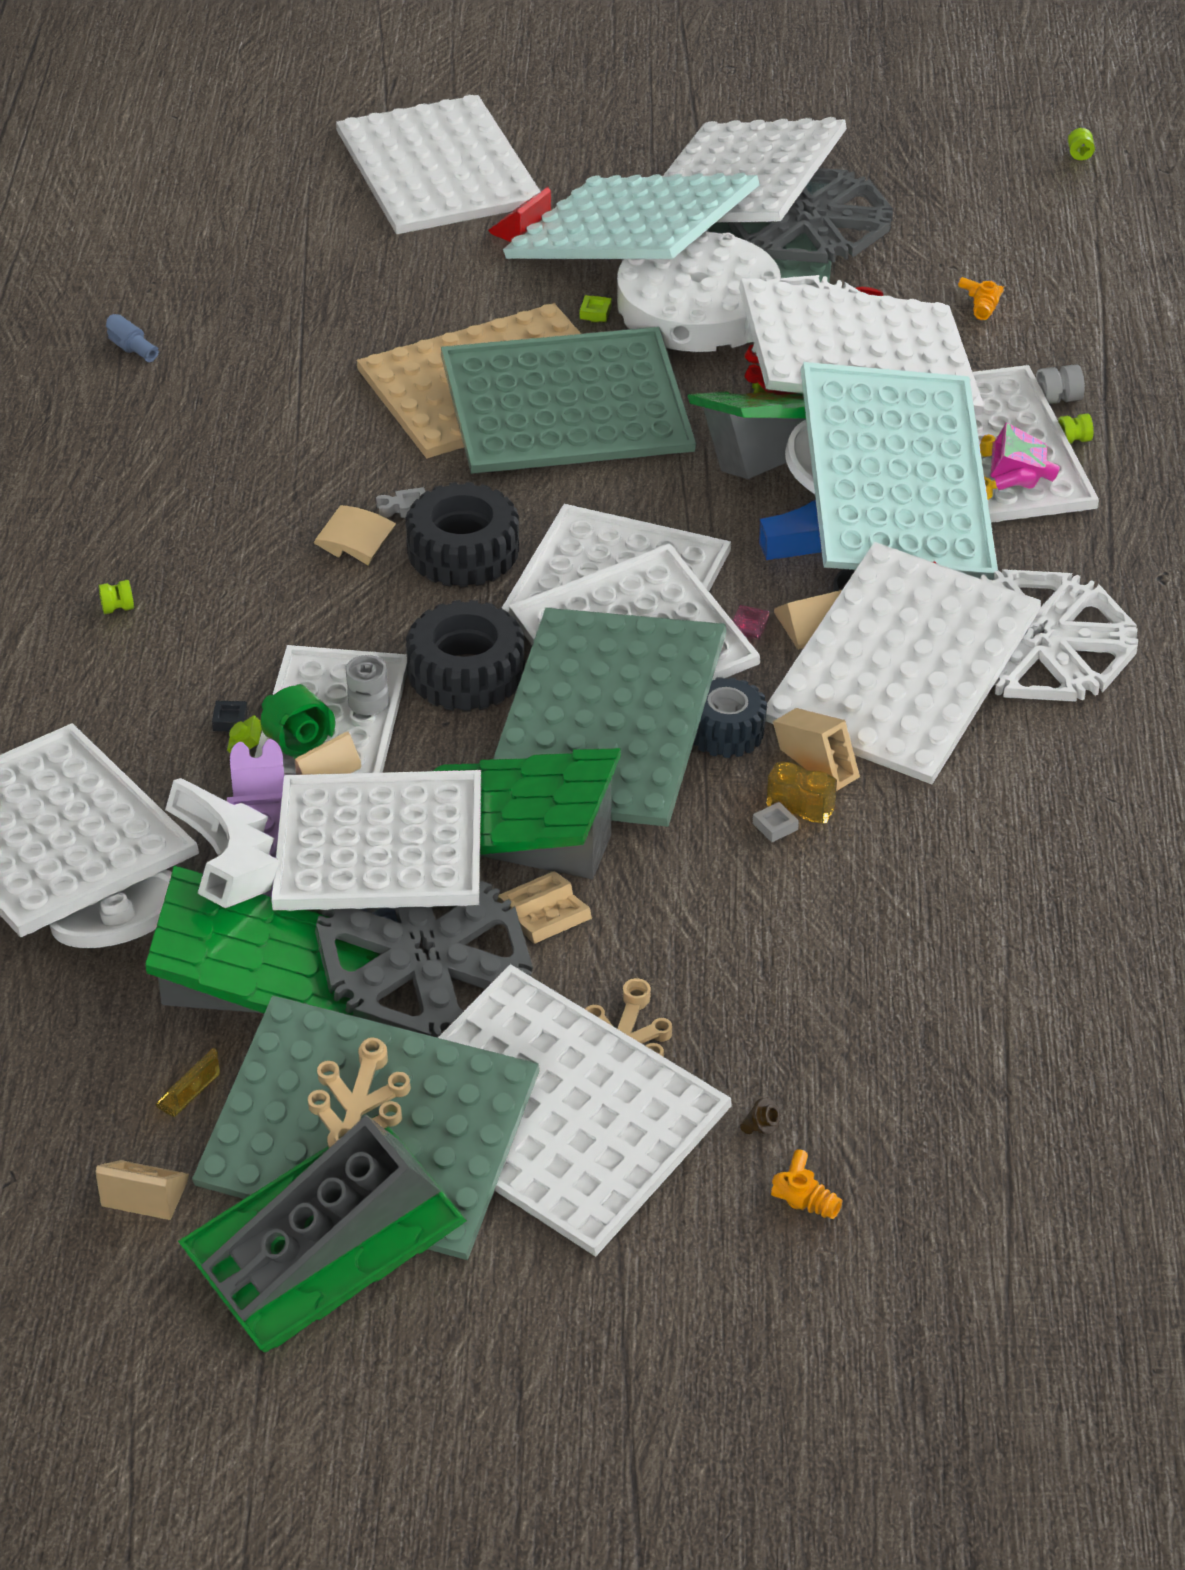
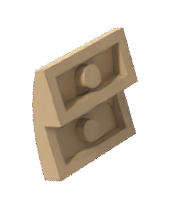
M340 505L317 536L314 544L340 558L343 552H346L369 565L392 533L396 523L368 510Z
M555 871L498 895L499 903L509 899L511 901L510 909L515 906L522 932L534 944L592 919L590 907L573 895L571 883Z

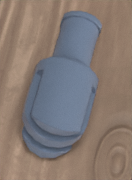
M112 314L108 317L106 328L109 340L127 353L136 352L147 362H152L157 358L159 354L158 347L144 339L143 330L121 315Z

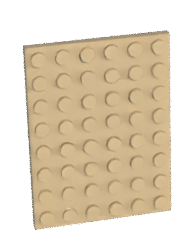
M555 303L546 304L532 310L521 311L515 315L497 318L480 325H473L463 330L445 333L442 336L421 340L404 347H396L383 353L369 355L357 360V369L427 459L464 447L441 358V347L581 333Z

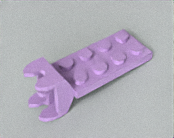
M268 739L262 747V755L258 758H253L249 755V748L241 741L234 745L230 753L233 797H227V802L233 805L243 803L268 816L264 833L274 838L269 855L276 858L284 782L282 751L277 742ZM273 884L271 887V891L263 893L264 895H268L272 898Z

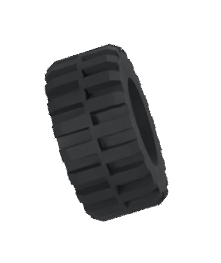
M455 482L449 483V486L445 487L442 485L434 487L431 492L426 491L421 494L419 499L413 502L406 514L408 559L415 570L423 577L427 575L428 580L434 583L442 582L443 586L452 587V585H459L460 588H466L468 585L475 584L480 586L484 585L485 581L490 580L492 582L497 580L500 574L504 575L509 571L518 558L519 515L517 509L507 496L505 497L497 489L491 490L487 485L481 484V486H477L472 482H466L465 484Z
M456 600L448 605L442 603L436 605L432 611L430 609L425 611L420 618L415 620L407 633L406 654L409 682L416 690V693L424 700L428 698L430 704L437 707L442 705L446 710L454 711V708L462 709V712H471V709L474 708L484 710L488 709L491 704L496 706L505 700V696L509 698L517 690L525 668L524 634L520 624L504 609H496L494 604L487 602L480 604L478 600H469V602ZM474 654L475 656L459 657L455 655Z

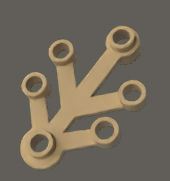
M634 978L628 980L623 986V1001L626 1006L618 1030L641 1044L652 1039L660 1042L669 1040L672 1037V1023L666 1018L655 1019L651 1025L632 1032L639 1010L643 1009L650 1002L651 987L647 981ZM590 1005L585 1008L588 1012L599 1016L598 1018L612 1025L606 1018L605 1010L601 1006ZM649 1043L646 1045V1047L664 1057V1049L660 1044Z
M368 1038L359 1046L358 1054L361 1066L352 1093L340 1078L339 1066L335 1062L324 1061L317 1068L319 1082L330 1089L346 1111L344 1122H342L331 1109L330 1096L326 1091L315 1090L308 1096L310 1112L318 1115L330 1131L327 1137L329 1148L357 1124L363 1114L380 1106L379 1115L371 1119L383 1128L396 1126L402 1120L400 1105L390 1100L395 1097L406 1096L410 1092V1078L406 1073L395 1072L391 1074L386 1086L368 1095L375 1071L383 1068L388 1061L387 1047L378 1038ZM327 1071L334 1072L332 1075H324ZM398 1082L404 1083L401 1087L394 1086ZM318 1100L324 1101L321 1105L314 1104ZM388 1112H395V1113H396V1114L393 1115V1116H386V1115H385V1114L388 1113Z

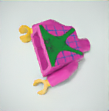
M1006 423L997 438L991 434L984 435L979 444L981 456H992L990 477L995 478V480L991 481V479L984 477L987 500L993 496L992 489L998 488V490H1003L1012 486H1022L1031 489L1035 487L1041 477L1053 482L1058 475L1060 466L1047 461V445L1011 424Z

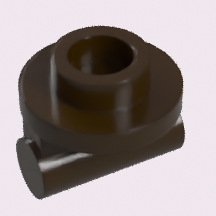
M770 1098L758 1099L741 1123V1130L746 1134H752L753 1131H759L762 1134L775 1132L781 1118L777 1104Z

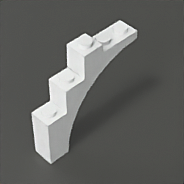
M182 778L174 780L165 810L200 832L218 854V857L206 863L198 894L227 908L271 891L280 860L269 855L274 838L264 833L268 816L243 803L233 805Z

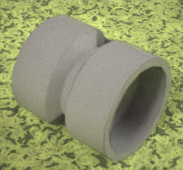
M1078 364L1062 366L1059 371L1055 367L1042 368L1037 371L1036 380L1049 404L1059 403L1061 399L1064 402L1080 401L1083 399L1085 382L1082 369Z
M361 655L350 660L346 665L349 707L354 712L362 715L380 713L388 705L387 666L384 660L373 655Z

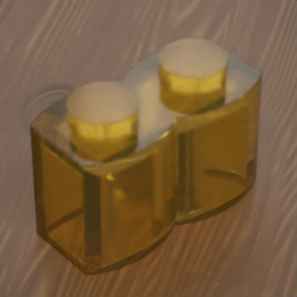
M776 762L768 775L767 805L772 806L780 802L791 814H798L800 817L812 822L827 823L835 809L837 779L821 771H806L804 768L790 762Z

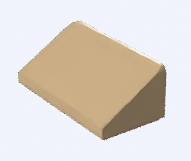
M348 731L295 758L296 775L350 774L361 768L359 755Z

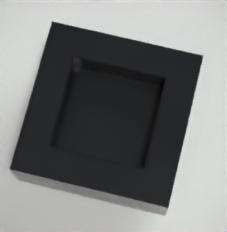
M216 701L212 719L213 731L230 732L236 723L247 720V701Z

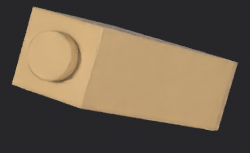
M795 708L773 721L780 750L832 790L838 791L860 777L845 720Z

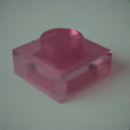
M740 605L732 621L744 636L760 639L769 621V611Z

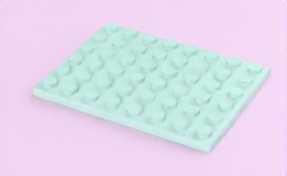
M723 173L712 176H703V174L682 176L681 174H675L670 177H662L660 174L650 177L633 175L621 178L620 175L609 178L592 176L586 180L583 186L574 189L569 197L559 201L554 209L544 213L539 223L529 225L524 235L514 237L511 240L512 242L503 251L506 259H673L760 185L757 175H746L745 173H737L731 176H724Z
M803 362L800 370L824 568L856 570L873 543L877 542L931 562L935 561L939 565L981 579V575H985L988 579H994V571H997L998 568L969 376Z

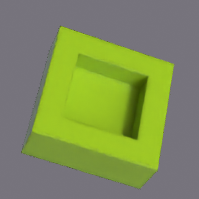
M585 295L580 308V319L591 322H606L612 307V298Z
M255 715L244 722L236 723L231 728L227 747L229 753H231L234 745L241 741L249 750L259 744L262 729L260 720Z

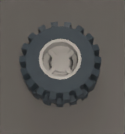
M716 677L715 680H712L693 746H698V750L702 752H710L712 756H717V754L723 755V758H730V755L733 754L736 757L743 756L744 751L747 753L753 752L754 746L759 747L764 737L767 702L765 701L764 694L758 692L759 689L755 685H748V682L745 680L739 681L733 677H729V679Z

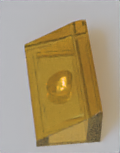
M212 1048L157 1101L156 1107L175 1117L220 1075L217 1049Z

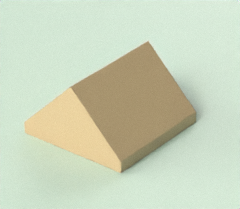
M842 590L790 602L774 608L776 617L798 650L806 646Z
M123 1160L97 1165L96 1178L101 1206L171 1220L188 1182L189 1174Z

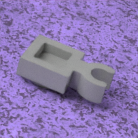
M424 487L395 491L394 497L389 495L377 496L376 506L379 508V515L387 518L394 513H399L401 518L406 517L413 502L419 499L421 494L425 492Z

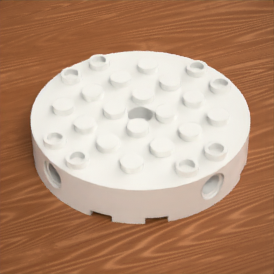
M705 231L673 259H624L619 267L617 277L618 312L622 314L624 324L629 329L659 327L666 348L690 352L716 351V346L727 344L734 348L747 343V337H744L746 312L739 290L741 278H758L763 281L766 279L781 278L780 270L773 258L755 244L735 237L731 233L720 234Z

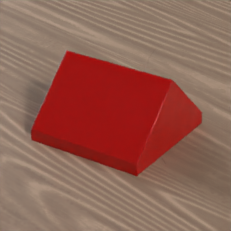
M546 187L492 226L488 230L490 234L512 242L511 240L518 235H524L529 225L539 223L542 220V215L551 211V190L549 187Z

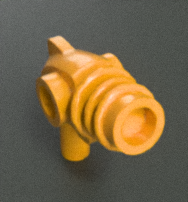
M961 277L958 283V287L968 290L969 296L974 297L973 311L975 317L979 320L988 319L996 308L1004 287L998 286L993 281L978 283Z
M795 1150L788 1172H779L773 1176L771 1195L786 1200L788 1205L794 1209L804 1210L807 1208L809 1213L815 1211L817 1215L821 1214L823 1218L829 1217L834 1219L841 1209L842 1199L838 1198L835 1193L830 1194L828 1189L825 1190L824 1185H819L818 1181L814 1180V1173L804 1169L808 1154L804 1150Z

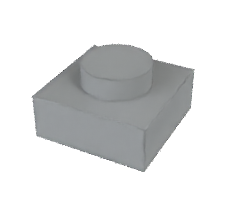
M780 802L753 814V825L771 842L798 830L799 820Z

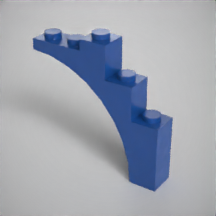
M816 500L785 514L760 519L759 544L766 560L822 552Z

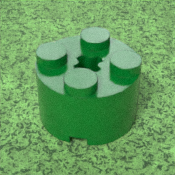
M302 684L283 688L274 695L267 696L262 702L263 711L260 723L264 735L268 739L277 742L281 751L293 759L322 745L328 735L331 738L333 736L336 725L333 712L312 691Z

